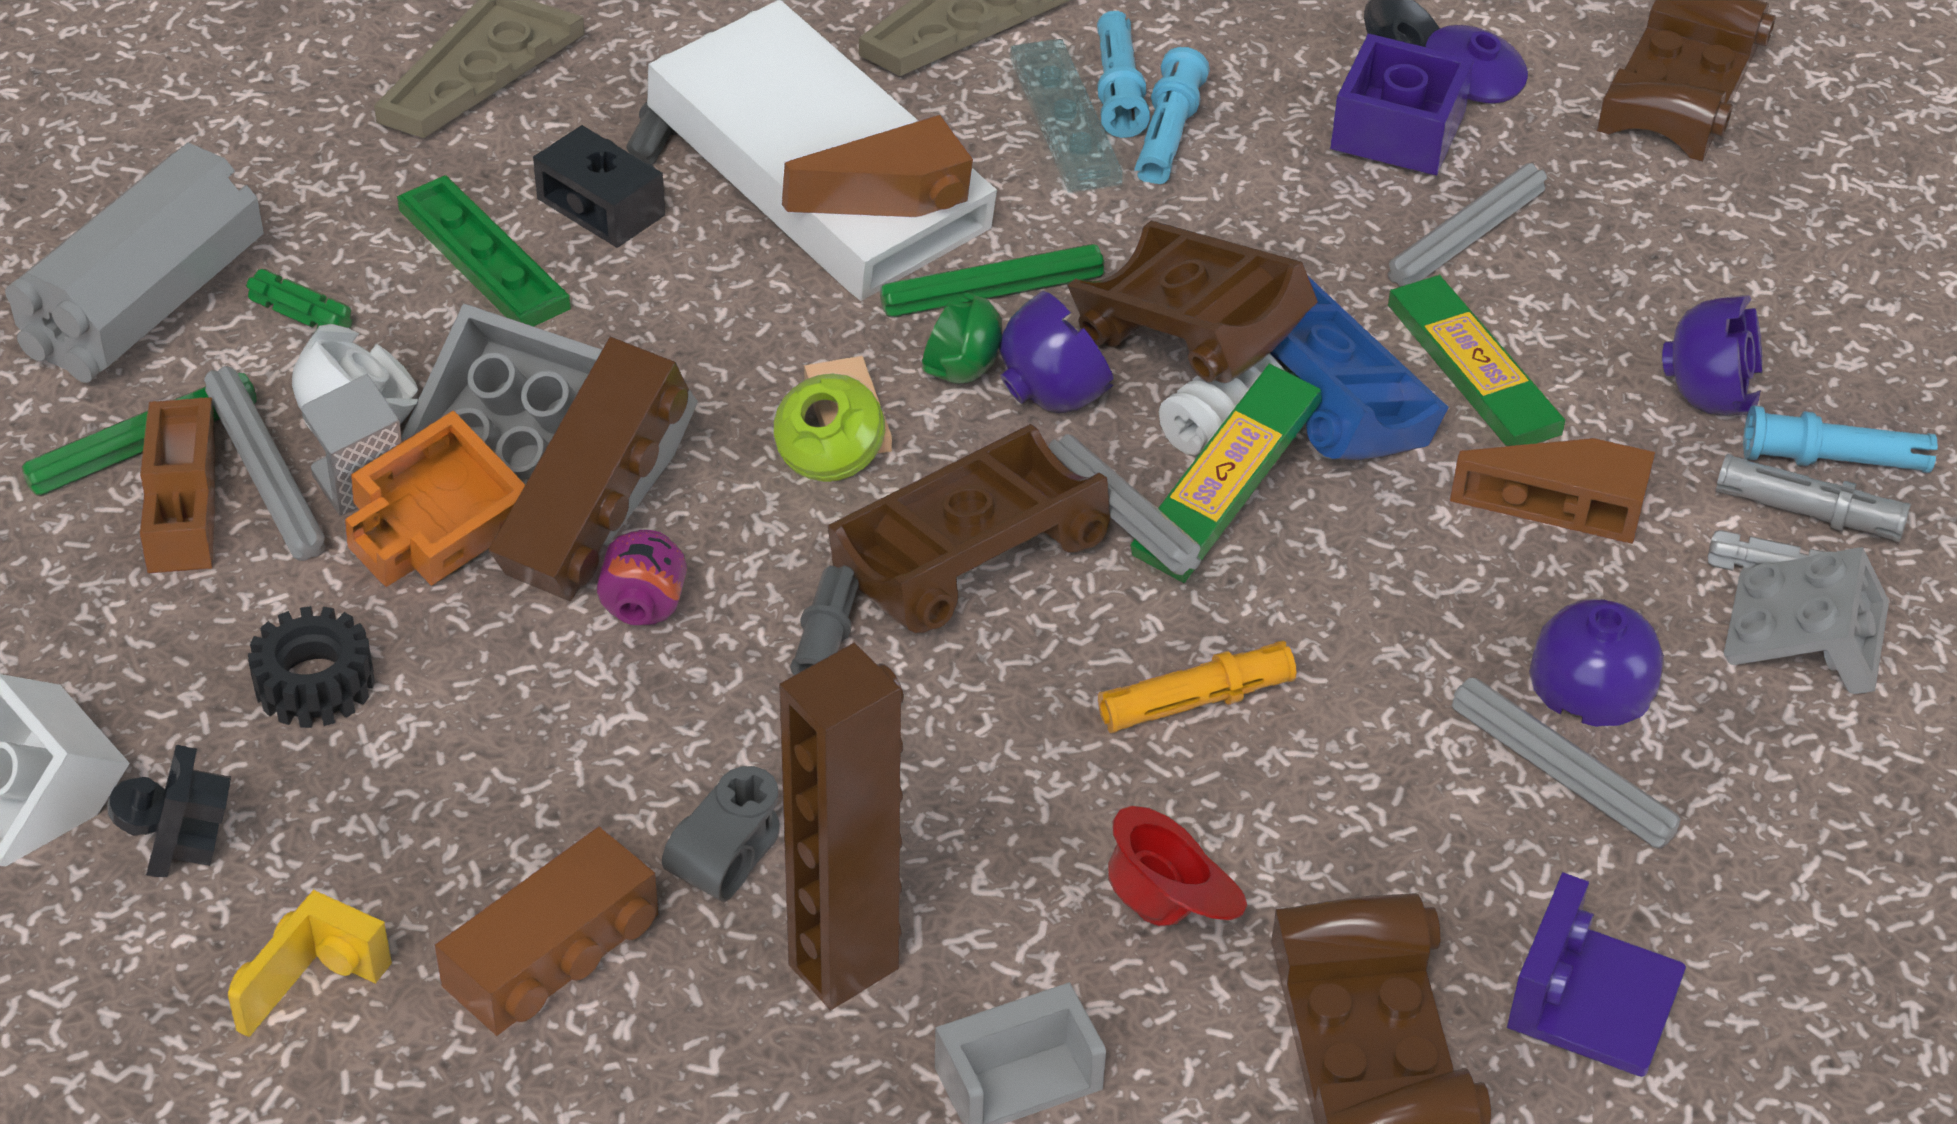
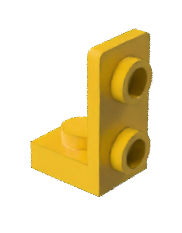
M313 889L295 911H290L282 917L275 928L272 939L252 962L244 963L235 973L228 990V999L236 1031L250 1037L316 957L336 974L348 976L354 973L376 984L392 964L385 922Z

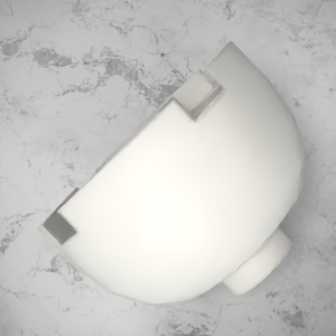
M334 324L319 326L306 343L293 368L292 388L299 408L301 409L304 404L368 373L401 424L418 401V399H412L418 391L416 382L405 367L378 344H375L372 350L368 352L361 346L353 343L359 333L349 328Z

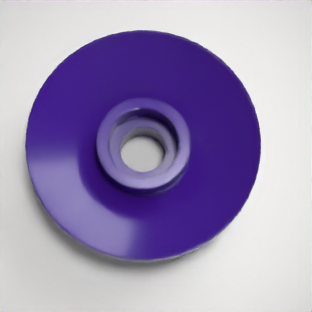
M1469 25L1445 26L1433 32L1425 45L1427 48L1474 59L1468 99L1482 103H1503L1516 97L1526 85L1528 71L1519 52L1503 38L1482 28Z

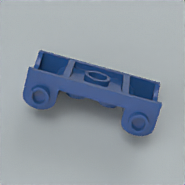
M1308 276L1318 302L1270 354L1275 359L1282 361L1300 379L1321 389L1322 402L1306 422L1307 435L1312 445L1325 457L1348 460L1384 457L1428 446L1449 407Z

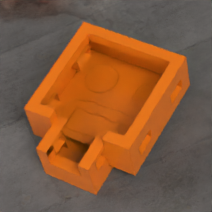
M453 410L351 474L353 503L360 510L345 519L347 547L386 587L415 569L432 586L490 548L525 484Z

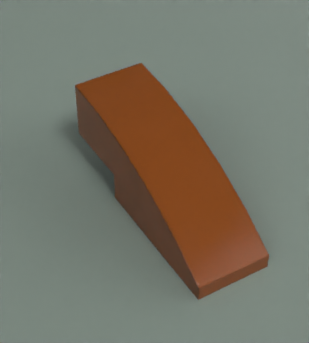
M212 397L149 402L140 472L144 492L140 537L147 573L212 569L215 523V436Z

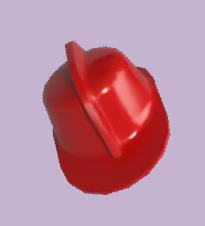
M1132 805L1118 811L1112 821L1113 836L1117 844L1108 862V880L1114 892L1124 904L1134 910L1144 921L1157 926L1176 925L1191 912L1220 920H1233L1242 917L1248 905L1243 891L1232 878L1205 854L1200 845L1185 828L1170 817L1151 808Z

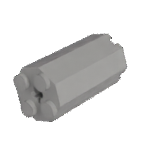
M186 143L6 287L5 294L11 306L15 325L21 330L17 334V341L20 347L32 359L37 361L46 359L48 362L69 371L77 380L84 383L90 382L99 372L109 367L264 234L258 198L247 184L240 190L234 186L228 177L235 170L225 158L191 143Z

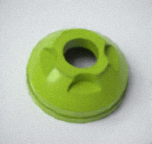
M841 374L817 375L799 383L783 398L774 418L775 442L778 452L787 466L799 475L822 482L839 481L851 477L864 469L875 458L882 446L885 435V418L882 408L873 393L859 380ZM819 400H831L838 404L837 415L827 426L812 427L805 423L806 411L813 403Z

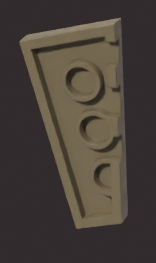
M478 0L374 105L376 123L421 138L427 137L585 34L583 16L532 0Z
M910 0L859 37V56L898 76H902L1070 0Z

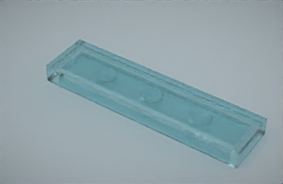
M1063 39L1011 46V63L1068 193L1122 185V168Z

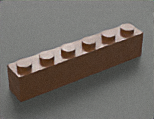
M855 642L779 684L788 965L830 1011L899 969V938L902 935L899 923V895L902 892L900 849L903 844L900 834V802L903 800V792L900 786L901 753L903 752L901 704L904 700V694L894 672L885 664H876Z

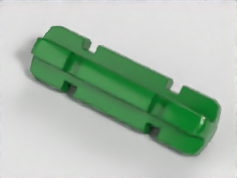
M258 269L254 277H249L246 287L249 289L248 298L251 301L266 308L274 304L272 307L273 311L313 328L318 324V328L322 325L334 324L349 329L352 326L351 308L348 305L333 298H328L327 302H325L327 296L287 278L282 281L283 277L267 269Z

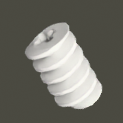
M1269 353L1259 363L1228 383H1221L1215 380L1206 382L1197 375L1193 378V381H1189L1177 390V393L1172 394L1161 403L1159 418L1166 438L1174 447L1186 455H1198L1266 366L1270 363L1284 370L1283 367Z

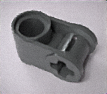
M741 766L730 770L722 776L719 783L694 812L684 818L672 832L662 855L663 869L720 901L725 902L729 900L743 885L750 871L773 846L779 836L780 823L774 811L778 803V784L775 778L766 770L755 766Z

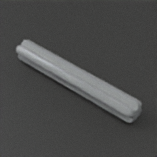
M1527 163L1390 260V271L1387 274L1389 280L1397 282L1401 287L1420 281L1545 191L1544 181L1547 180L1545 171L1543 169L1538 170L1533 163Z
M224 366L218 371H209L204 378L206 383L205 391L208 397H212L213 406L292 556L299 561H306L311 557L320 556L325 551V536L236 370L229 366Z
M1066 434L1060 441L1053 439L1048 447L1052 453L1073 473L1083 477H1091L1100 472L1107 477L1110 517L1174 574L1183 575L1189 568L1197 569L1201 563V559L1198 557L1200 545L1073 435Z
M1470 677L1455 691L1452 706L1456 712L1654 848H1663L1677 833L1681 821L1677 813L1479 679Z

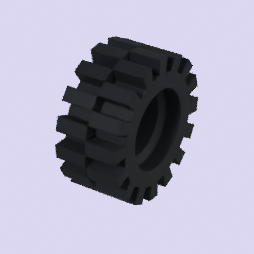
M312 606L301 607V617L292 619L289 611L279 614L280 626L276 627L269 621L260 628L262 638L253 637L250 643L252 653H248L255 696L258 703H262L263 711L270 717L277 712L278 721L286 725H290L294 716H297L300 728H312V718L322 717L324 726L334 724L333 713L340 711L345 718L354 714L355 707L353 701L364 705L369 698L368 688L373 689L374 670L369 640L366 638V632L361 623L354 625L353 616L346 612L336 620L334 608L324 606L320 616H313ZM325 659L335 662L329 668L313 674L289 672L292 667L307 660Z

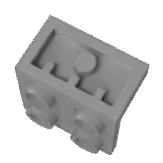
M1864 548L1824 552L1815 556L1777 563H1763L1755 567L1743 569L1739 575L1724 649V656L1728 663L1738 665L1823 651L1829 669L1832 671L1838 670L1849 693L1859 694L1875 691L1889 600Z

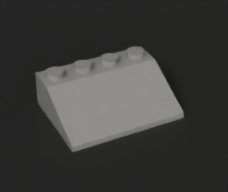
M463 303L403 431L401 441L407 440L454 410L526 485L602 349ZM690 390L688 391V403L682 417L677 423L669 425L659 443V454L655 466L646 477H640L629 497V509L625 520L616 531H610L603 544L604 546H608L674 457L698 403V400Z

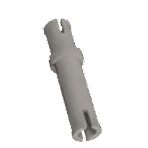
M1726 454L1716 487V492L1746 498L1757 503L1831 523L1830 528L1843 532L1844 527L1876 534L1899 543L1911 504L1907 502L1886 499L1856 490L1857 484L1844 481L1841 486L1772 466L1754 463L1731 454Z

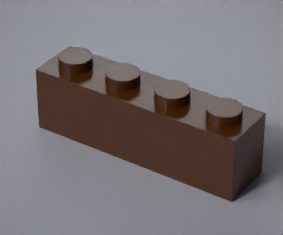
M609 337L488 550L505 575L567 601H571L574 598L580 585L584 586L592 579L599 563L600 549L610 531H616L622 525L629 509L630 495L640 477H646L655 466L659 454V443L669 425L677 423L686 409L689 388L675 361L614 337Z

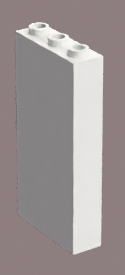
M777 0L757 11H752L745 17L714 32L707 33L702 38L672 53L665 54L648 64L647 105L860 301L880 291L883 284L902 279L992 227L997 189L973 168L967 202L919 217L787 212L782 206L785 162L911 124L918 120L781 0Z

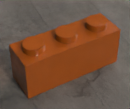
M598 826L435 944L441 986L496 1036L516 1021L524 1022L531 1019L541 1010L548 997L571 980L578 981L587 977L597 967L604 955L624 940H634L648 930L654 918L659 915L655 872Z

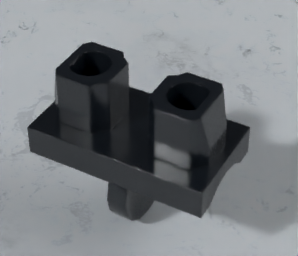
M181 745L175 746L165 789L151 778L139 777L122 781L113 788L110 794L108 815L113 824L133 836L156 833L147 867V876L168 877L172 859L208 866L211 864L219 823L222 824L227 805L231 776L194 770L197 748Z

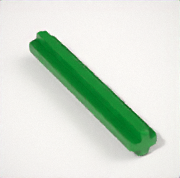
M1082 245L885 283L880 288V300L886 316L893 318L944 308L949 301L970 303L968 299L963 297L966 292L985 299L1069 284L1075 278L1083 281L1099 278L1104 272V259L1098 245Z
M238 372V376L253 404H255L257 397L252 382L245 373ZM205 386L174 400L209 397L205 391ZM214 408V422L221 419ZM148 410L25 461L22 465V472L28 487L35 495L42 496L143 453Z

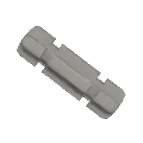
M1717 530L1711 538L1708 564L1712 567L1733 571L1734 565L1743 566V569L1763 563H1777L1815 556L1825 551L1809 549V553L1804 554L1800 553L1801 546L1750 536L1749 541L1746 542L1740 540L1741 534Z

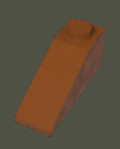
M937 115L785 162L782 206L787 212L919 217L941 209H949L957 204L968 201L973 159L941 115Z
M1596 438L1462 450L1457 458L1450 501L1633 544L1655 452Z

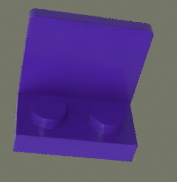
M1562 872L1519 974L1507 1028L1643 1077L1648 1073L1683 979L1686 966L1678 960L1590 930L1594 914L1582 910L1589 881Z

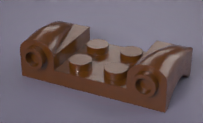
M1655 0L1650 10L1647 28L1625 69L1619 68L1603 98L1597 131L1610 135L1626 129L1651 130L1674 141L1686 152L1689 158L1703 162L1715 135L1723 137L1733 109L1731 102L1758 46L1766 47L1770 40L1776 15L1768 13L1769 3L1762 0Z
M1152 220L1143 226L1140 240L1133 255L1118 272L1098 281H1083L1075 278L1067 285L1080 314L1078 319L1079 326L1087 331L1096 345L1100 346L1105 343L1108 346L1115 347L1122 343L1140 325L1183 338L1190 351L1188 360L1192 369L1206 382L1215 380L1221 383H1228L1252 368L1274 350L1318 302L1301 261Z
M1029 424L827 525L833 566L838 568L845 565L853 569V576L859 583L858 589L909 631L924 633L932 629H938L951 619L958 604L957 576L978 567L980 564L1030 540L1042 532L1056 540L1060 547L1069 553L1092 548L1100 543L1107 532L1110 522L1107 477L1100 472L1091 477H1083L1070 471L1052 453L1039 430L1032 424Z
M1417 893L1370 895L1276 909L1271 944L1314 1124H1490L1491 1104L1485 1083H1474L1469 1070L1466 1068L1454 1071L1426 971L1430 950L1438 949L1440 946V924L1436 909L1434 907H1424L1422 899Z

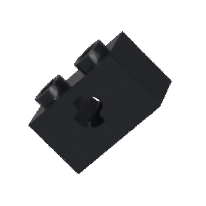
M583 125L533 156L537 199L616 248L665 216L663 173L653 165L645 163L618 147L611 140L603 138Z

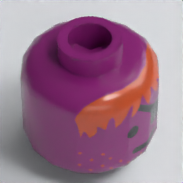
M638 530L618 536L607 548L599 576L597 594L600 603L611 615L630 625H653L667 620L677 609L685 580L687 563L684 553L669 537L658 531Z

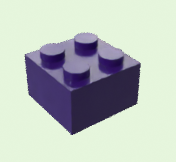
M1367 34L1337 95L1330 149L1437 176L1466 112L1474 59Z

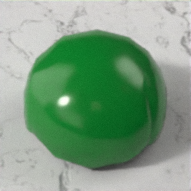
M968 292L963 297L968 299L970 303L949 301L944 307L927 341L922 358V370L924 372L956 384L972 382L985 374L993 366L1001 348V336L1003 334L1002 317L991 302Z

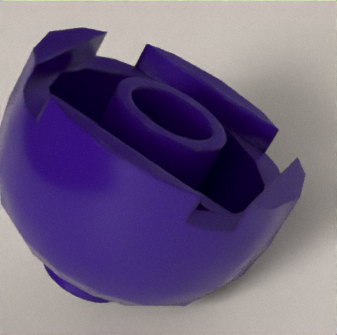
M1044 290L1026 302L1010 318L1001 336L1000 352L1007 370L1000 377L1009 392L1021 404L1030 398L1039 407L1047 411L1056 413L1077 411L1094 402L1111 389L1114 385L1110 382L1114 380V377L1104 356L1087 331L1083 328L1078 332L1068 321L1062 320L1071 312L1051 293Z
M1749 295L1724 296L1701 302L1687 310L1679 320L1675 329L1674 341H1665L1663 344L1662 363L1665 376L1675 377L1678 390L1693 407L1708 414L1725 416L1748 415L1751 406H1758L1761 390L1747 394L1749 382L1753 378L1754 373H1762L1763 361L1761 333L1756 308L1745 309L1751 301Z
M1586 599L1563 607L1542 627L1535 644L1529 674L1534 691L1551 710L1561 715L1563 708L1571 714L1582 716L1581 723L1595 727L1619 726L1642 717L1649 710L1651 701L1657 696L1664 654L1654 628L1641 613L1623 603L1606 599Z

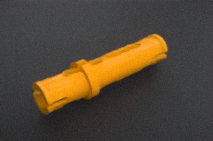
M1284 640L1234 655L1229 651L1214 654L1212 661L1200 664L1199 666L1178 670L1122 688L1101 691L1098 693V707L1105 725L1107 724L1109 733H1114L1136 724L1164 718L1209 703L1223 700L1226 704L1240 702L1244 698V694L1268 686L1295 681L1297 674L1296 664L1289 646L1286 647Z

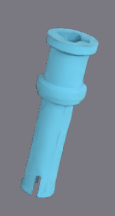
M1109 11L1104 13L1097 22L1104 72L1097 84L1098 97L1103 104L1100 111L1101 124L1105 131L1112 136L1128 138L1140 134L1150 121L1149 106L1144 100L1146 81L1142 73L1136 70L1130 19L1125 20L1126 14L1123 12ZM1132 108H1134L1135 120L1132 118Z
M1177 47L1169 50L1164 55L1160 67L1163 78L1154 85L1151 94L1155 111L1150 121L1143 148L1135 165V171H1140L1137 174L1138 178L1144 182L1163 184L1169 179L1172 162L1176 155L1185 121L1197 112L1201 100L1198 88L1206 82L1210 68L1205 56L1189 47ZM1177 62H1179L1176 72H1174Z
M1756 405L1750 407L1743 436L1745 459L1757 460L1760 455L1794 459L1798 466L1814 464L1818 458L1920 470L1924 473H1930L1934 468L1937 456L1913 454L1911 449L1929 451L1937 450L1938 447L1937 437L1932 433L1919 434L1823 423L1822 418L1816 416L1814 412L1804 411L1800 417L1766 413L1764 407Z

